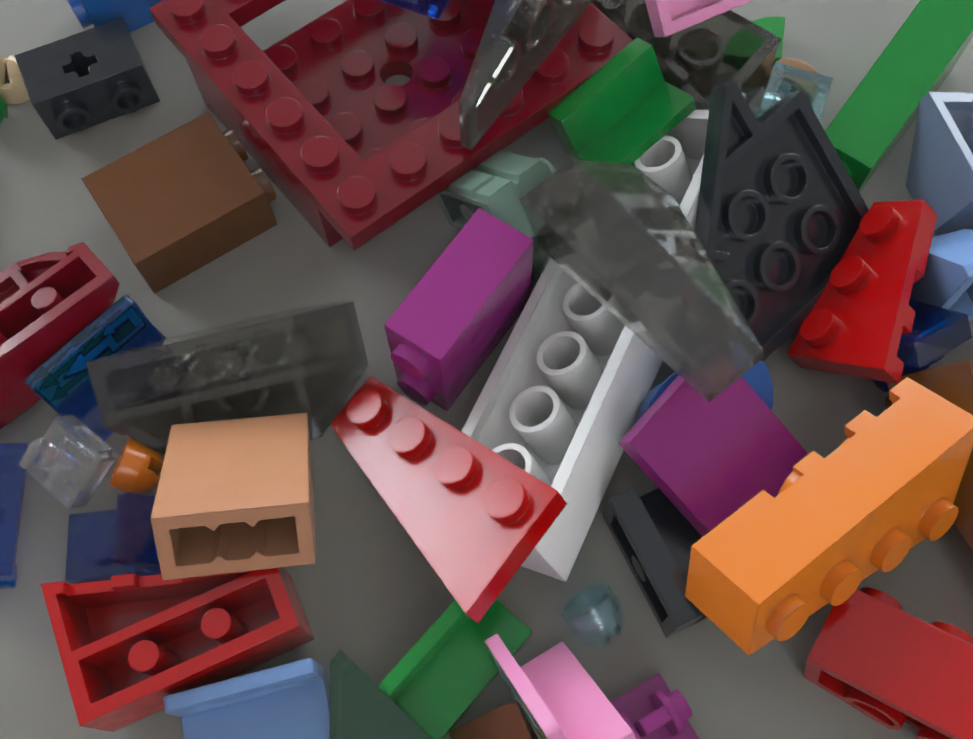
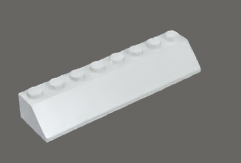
M694 110L612 181L607 182L595 173L592 174L461 431L557 490L567 503L521 567L565 582L567 581L624 449L618 442L636 423L640 404L650 391L685 311L709 110Z

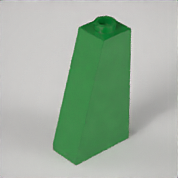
M920 0L825 130L859 193L917 118L920 100L928 92H936L971 41L973 37V0Z

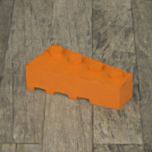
M906 377L889 391V400L892 401V405L878 417L864 410L844 426V435L849 438L830 455L823 458L812 451L793 466V471L782 484L778 496L774 498L765 490H762L691 546L685 597L748 656L773 639H777L779 642L790 639L802 628L811 614L828 603L833 606L844 603L856 591L861 581L879 569L884 573L892 571L903 561L911 548L926 538L930 541H936L951 528L959 512L958 507L953 503L973 448L972 414Z

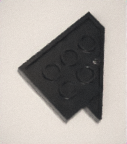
M734 79L720 83L711 90L682 336V346L691 359L702 348L714 345L737 344L754 351L762 361H765L801 326L805 318L810 314L829 281L832 270L841 260L856 234L862 218L869 211L802 90L783 96L758 119H756Z

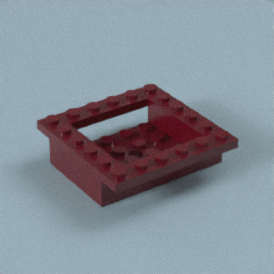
M163 0L149 8L158 28L186 58L207 107L227 130L231 128L235 132L246 152L329 247L344 238L354 251L449 187L458 178L477 168L480 163L498 151L503 150L550 118L548 115L550 110L633 41L589 0H346L263 51L244 32L241 26L285 0ZM394 75H405L410 78L409 82L401 86L385 83L389 77Z

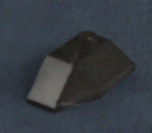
M350 300L289 309L172 336L86 363L105 428L122 436L127 435L165 455L171 426L176 424L308 413L310 440L321 438L358 380H360L368 368L369 362L354 301Z

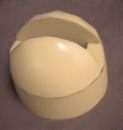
M9 55L6 58L0 56V94L7 104H20L30 99L15 55ZM9 78L10 83L4 84L5 81Z

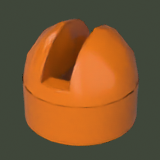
M128 437L116 462L108 486L127 493L138 494L155 488L160 478L156 473L161 472L164 461L159 450L146 442Z

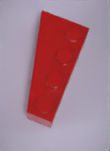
M862 587L860 590L856 589L844 603L832 606L807 658L804 678L888 729L901 730L905 722L919 731L916 739H973V637L970 634L948 623L935 621L929 624L902 611V605L895 598L871 587Z

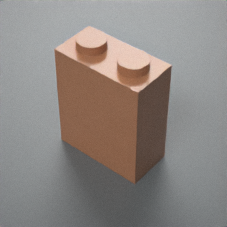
M308 413L176 424L171 426L150 518L163 580L316 563L314 474Z

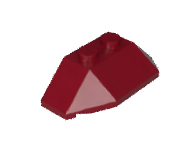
M84 242L69 246L67 251L48 252L15 262L0 273V429L45 397L28 379L113 307L120 283Z

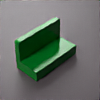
M637 37L550 110L548 115L567 154L603 180L609 182L615 179L696 109V105L691 95L664 80L653 46Z
M497 599L478 624L465 614L458 602L454 600L381 681L378 687L432 739H444L500 673L484 641L498 634L514 657L532 636L533 631Z

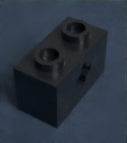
M123 18L15 55L30 101L55 140L160 102L141 54Z

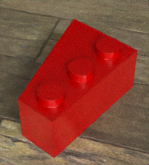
M283 567L163 580L162 574L137 576L133 573L111 576V580L76 584H68L61 581L40 584L78 723L82 727L110 732L117 731L164 709L163 697L230 679L315 639L293 580Z

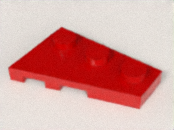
M924 200L873 202L869 211L862 218L859 228L841 260L832 270L830 279L810 314L801 324L800 331L786 354L801 368L896 384L900 383L904 363L897 357L901 335L912 332L916 312L908 304L913 284L925 274L938 216Z

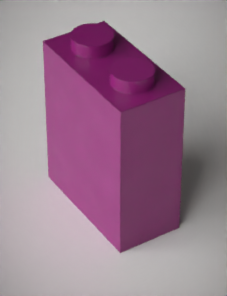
M480 208L472 215L384 324L391 352L390 358L394 364L398 387L417 403L428 405L431 401L445 411L450 409L520 316L531 294L534 239Z

